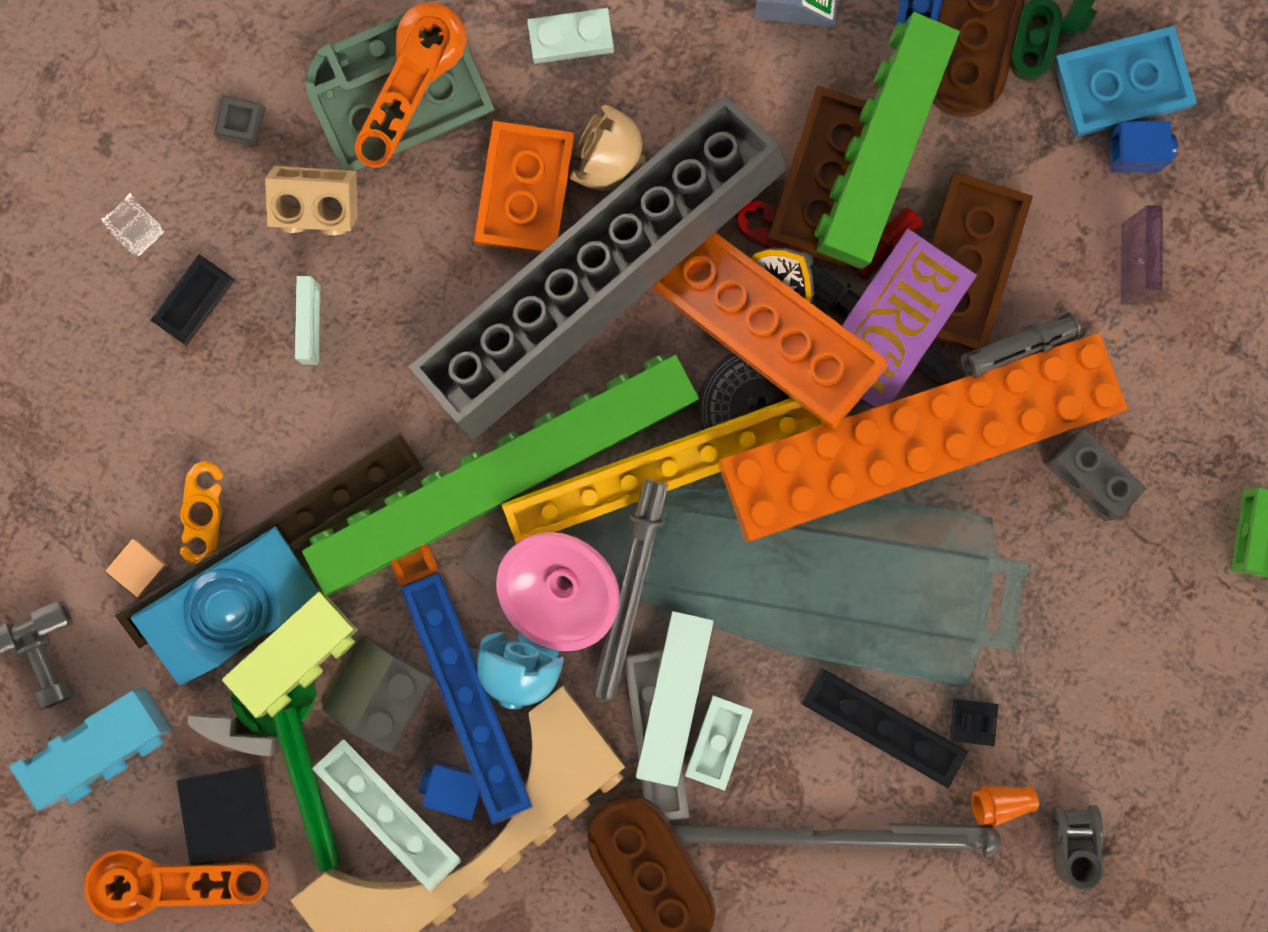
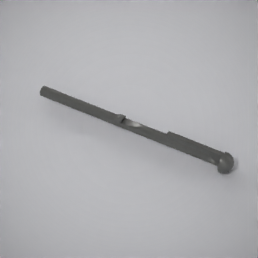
M890 823L891 830L836 829L826 831H813V826L761 828L672 825L682 843L980 849L984 858L995 855L1001 846V838L998 831L989 825Z

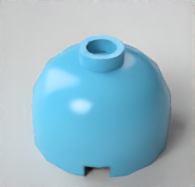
M506 632L486 635L480 643L477 673L482 687L491 697L498 700L501 706L508 709H521L523 706H529L544 700L556 687L564 661L563 656L558 659V650L542 647L530 641L522 634L518 636L520 642L505 640Z

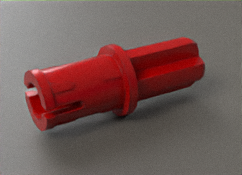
M909 208L903 209L884 228L871 263L863 269L849 266L855 273L858 271V276L866 281L886 260L907 228L915 233L922 226L919 216Z

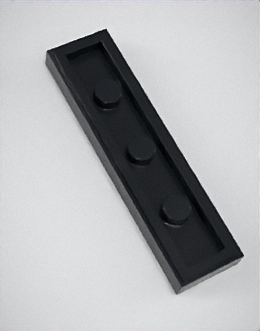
M820 667L800 703L948 789L968 754L967 750Z

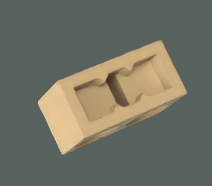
M274 166L265 178L267 227H280V230L286 233H299L305 229H317L326 235H342L346 231H351L358 218L356 171ZM283 195L294 196L299 201L301 207L292 208L288 206L283 199ZM333 197L337 199L342 206V210L330 209L325 204L324 198Z

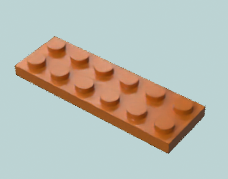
M716 232L650 288L833 430L888 367L887 359Z

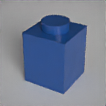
M1171 121L1120 122L1109 133L1111 173L1160 172L1173 162L1177 153V138L1175 134H1171Z
M443 761L436 762L433 770L425 769L418 792L425 795L423 807L472 820L475 816L481 796L470 769Z

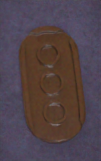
M1025 0L942 1L938 22L959 30L960 33L933 100V104L949 115L971 117L985 112L997 101L1006 84L1011 63V51Z
M621 796L605 803L597 811L589 827L588 851L634 932H711L715 920L713 897L664 812L653 802L638 796Z

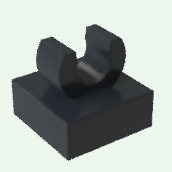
M953 699L950 741L995 746L999 704Z

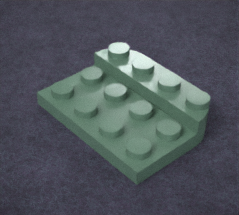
M405 14L331 45L329 43L317 51V55L309 66L305 82L306 91L341 170L357 172L367 167L356 156L355 143L396 63V32L399 22ZM435 27L430 32L423 30L420 38H424L425 43L422 45L429 49L433 43L440 46L444 39L439 38L438 33L441 31ZM467 45L463 56L456 65L430 83L394 155L495 112ZM395 101L392 106L385 104L382 110L386 113L387 117L383 126L381 127L375 121L371 129L382 131L393 140L397 132H391L388 128L394 118L403 119L405 114L400 110L401 103ZM377 137L367 139L363 143V155L371 161L380 160L386 152L384 141Z

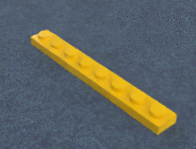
M790 398L502 503V508L517 544L528 536L545 532H557L639 502L644 479L652 478L657 481L668 483L667 491L721 472L717 463L721 459L825 425V423L794 399Z

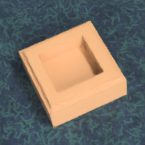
M132 539L107 568L106 572L136 597H141L168 565L140 541Z

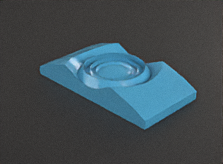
M275 526L131 616V620L178 685H182L221 665L241 648L257 638L278 629L313 596L321 591Z

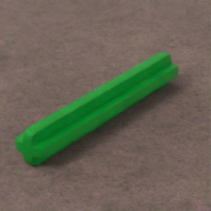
M286 707L276 713L272 720L316 867L319 871H328L339 865L340 857L316 776L312 769L313 766L296 709L294 707Z

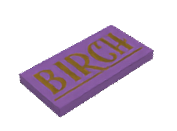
M908 228L841 325L888 360L887 369L860 399L871 408L891 403L895 399L977 276Z

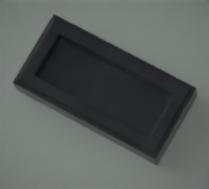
M198 254L150 321L187 346L234 283L235 279Z

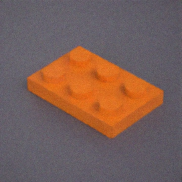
M493 121L474 238L476 245L540 254L560 237L575 133Z

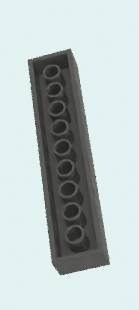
M724 95L409 366V369L471 440L474 441L781 176L787 169L780 145L732 100Z

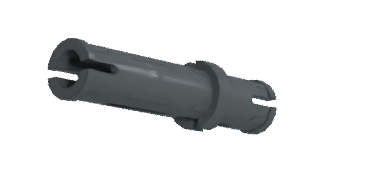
M1068 312L1048 322L1029 324L1026 330L963 354L961 356L963 371L967 377L973 375L975 379L991 370L1029 355L1047 352L1051 350L1052 346L1079 337L1081 334L1080 322L1075 314Z

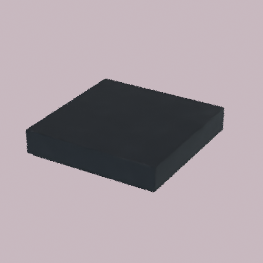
M263 764L177 780L190 865L274 850L276 848Z

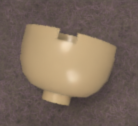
M603 105L601 109L605 113L604 116L600 117L595 114L580 139L574 156L582 157L578 169L570 168V179L598 191H612L642 167L646 157L641 154L643 142L640 129L635 122L623 112L609 105Z

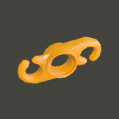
M207 461L194 464L185 478L183 504L180 511L181 521L184 525L181 540L187 544L195 538H200L206 543V550L200 555L193 554L186 546L180 548L181 556L190 564L198 561L218 547L220 521L222 518L219 495L222 487L219 483H215L210 488L203 489L197 484V476L202 472H209L216 480H220L223 478V472L219 466ZM205 502L212 508L213 517L210 523L199 525L192 520L190 510L194 503Z

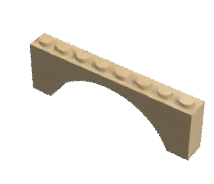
M563 684L529 712L532 730V758L525 789L533 808L511 817L507 825L491 843L471 859L455 867L431 892L419 880L380 882L356 877L333 868L323 873L290 901L314 932H419L431 921L437 927L455 913L456 909L453 904L465 894L471 900L481 893L490 884L486 878L500 868L505 873L523 858L520 851L533 841L536 846H539L557 831L553 825L562 817L567 815L572 820L590 805L586 798L600 788L603 793H606L624 778L620 771L625 768V762Z

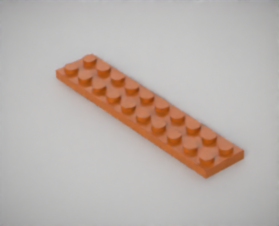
M1099 332L1052 348L1047 352H1040L1016 360L975 379L971 375L843 418L834 430L825 424L721 459L717 463L745 542L748 543L1127 411L1128 407Z

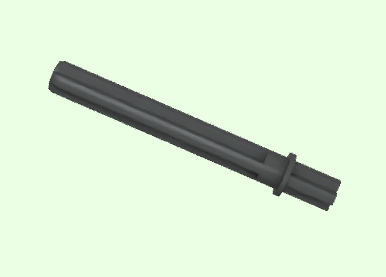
M652 478L644 479L636 513L630 515L633 525L618 583L620 594L619 610L613 625L606 633L592 689L594 696L604 700H611L616 696L658 527H663L664 523L660 520L668 483Z

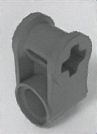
M1089 805L1087 810H1063L1061 806H1053L1050 815V825L1054 842V867L1056 874L1060 880L1077 889H1092L1100 883L1104 871L1101 844L1103 825L1099 807L1097 805ZM1071 824H1082L1081 826H1070ZM1083 857L1087 865L1086 872L1082 877L1074 879L1070 871L1071 864L1075 859Z

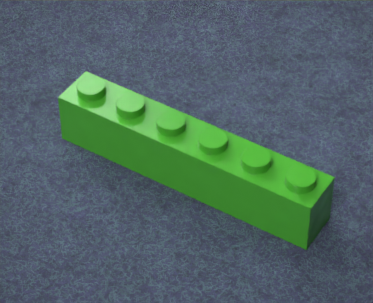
M913 12L904 24L901 22L897 23L888 46L894 48L889 62L886 60L882 61L874 79V84L879 85L874 100L868 98L859 118V122L864 123L863 130L859 138L855 136L852 138L847 148L844 160L850 162L845 176L838 175L830 192L829 198L835 200L830 215L824 213L816 228L814 236L820 239L816 251L859 269H863L871 263L960 33L959 30L916 12Z

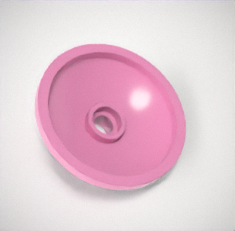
M555 532L538 533L528 536L510 549L498 569L496 581L497 595L505 616L519 633L542 647L558 651L584 649L603 638L617 617L620 594L617 580L611 567L598 551L576 537ZM562 576H565L568 579H570L572 584L566 583L563 580Z

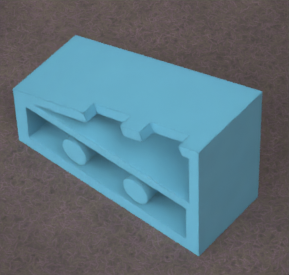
M145 688L132 690L85 719V723L64 737L60 738L58 736L47 743L49 747L31 759H20L9 766L37 811L66 800L70 805H73L93 792L90 784L102 776L105 781H109L128 768L125 762L136 753H139L143 758L164 744L161 737L172 729Z

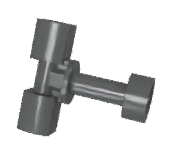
M57 601L31 612V619L15 626L13 623H6L0 626V656L16 650L18 656L27 654L42 689L34 694L40 710L52 707L73 697L67 681L58 683L43 648L51 643L48 635L73 625L71 614L64 601Z

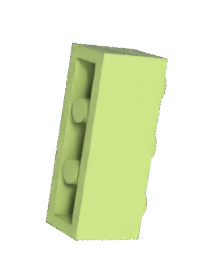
M318 592L229 672L222 681L256 718L263 717L267 713L273 717L291 702L287 694L299 683L303 688H306L323 672L319 666L331 654L335 659L339 658L355 643L351 636L358 629L328 596Z

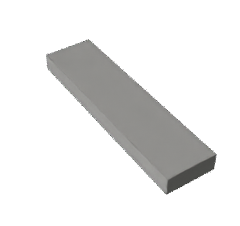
M664 649L627 654L625 657L638 760L641 754ZM682 768L678 787L641 779L644 798L656 804L664 812L668 820L689 818Z

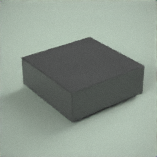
M223 96L214 135L217 139L257 147L266 107L262 103Z

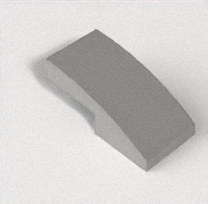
M204 713L188 716V726L222 746L254 755L272 756L279 753L280 743L277 735L239 733L240 720L237 716Z

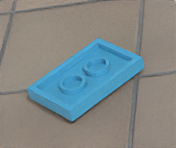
M1175 26L1057 55L1053 60L1074 138L1115 128L1120 122L1143 121L1189 109L1197 104Z

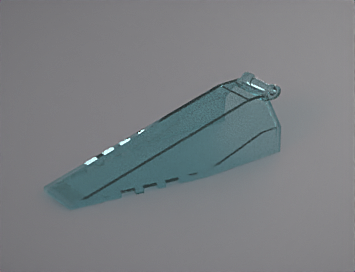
M672 489L666 492L660 520L664 523L663 527H658L640 601L671 612L674 611L714 620L713 627L793 655L964 686L968 682L983 645L1014 651L1018 649L1019 638L1015 637L1024 577H1029L1031 564L997 558L993 517L871 499L746 543L727 490ZM638 502L561 530L562 534L576 537L598 551L611 567L617 584L619 583L633 525L630 515L636 513ZM995 572L1007 574L997 634L985 632Z

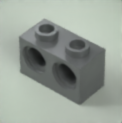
M1086 430L1071 435L1044 464L1103 521L1119 519L1147 490L1134 475Z

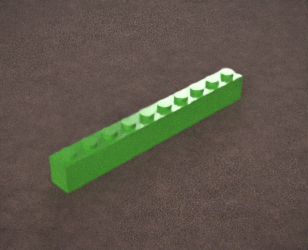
M660 354L648 360L642 365L645 371L632 378L627 373H624L605 384L608 390L595 397L592 396L591 392L581 395L569 403L571 410L557 417L554 412L541 416L532 422L534 429L519 436L517 431L503 436L495 442L497 448L485 455H482L481 451L478 450L458 461L460 468L445 475L443 470L427 476L421 480L423 487L411 494H408L407 490L404 489L389 496L384 500L386 507L371 514L369 509H366L351 516L346 520L349 525L348 527L336 533L330 528L310 538L309 541L312 546L302 550V553L324 596H333L390 566L393 560H401L420 550V546L432 544L502 507V503L527 494L697 404L699 397L676 354L666 359L664 354Z

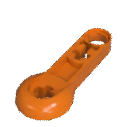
M437 2L420 3L409 9L401 18L396 32V63L355 143V154L365 166L374 169L388 164L430 83L454 67L463 56L467 43L466 28L459 15L450 7ZM433 27L438 28L441 31L438 33L439 38H444L442 44L439 46L433 43L430 49L424 47L422 44L425 43V40L420 38L421 32L423 30L430 32ZM395 101L401 103L400 110L405 115L402 120L397 118L392 120L388 130L397 133L394 139L391 140L382 131L371 129L375 121L382 127L387 117L386 113L382 110L385 104L392 106ZM371 137L380 138L386 145L385 155L378 161L368 160L362 152L363 143Z
M117 850L108 852L94 861L86 873L84 892L86 902L96 915L106 921L123 923L135 920L160 906L254 903L262 898L268 890L270 877L266 868L255 862L197 863L192 865L190 863L159 864L136 852ZM225 871L231 872L228 884L231 895H225L227 886H216L210 890L209 895L204 894L203 887H196V881L203 878L204 873H209L211 881H223L227 878ZM252 871L260 877L261 887L257 893L245 894L238 887V877L241 873ZM119 875L125 877L123 883L129 881L131 889L124 892L122 897L116 896L118 890L112 892L110 884L116 881Z

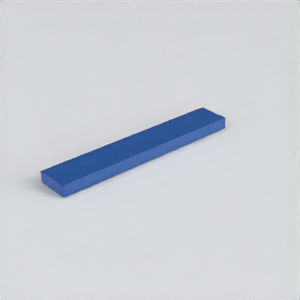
M438 572L400 587L492 824L494 825L532 809L533 806L488 693L479 681L475 660L440 573Z

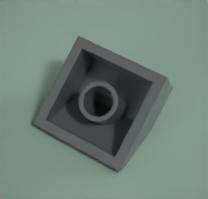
M363 636L322 710L352 734L390 754L398 748L433 684L435 676L432 672Z

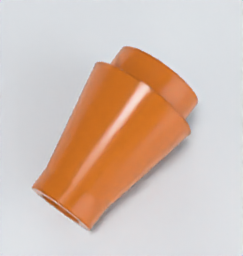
M983 785L980 790L974 791L971 796L972 810L976 821L980 825L987 824L991 828L1026 813L1037 811L1039 807L1038 796L1032 786Z

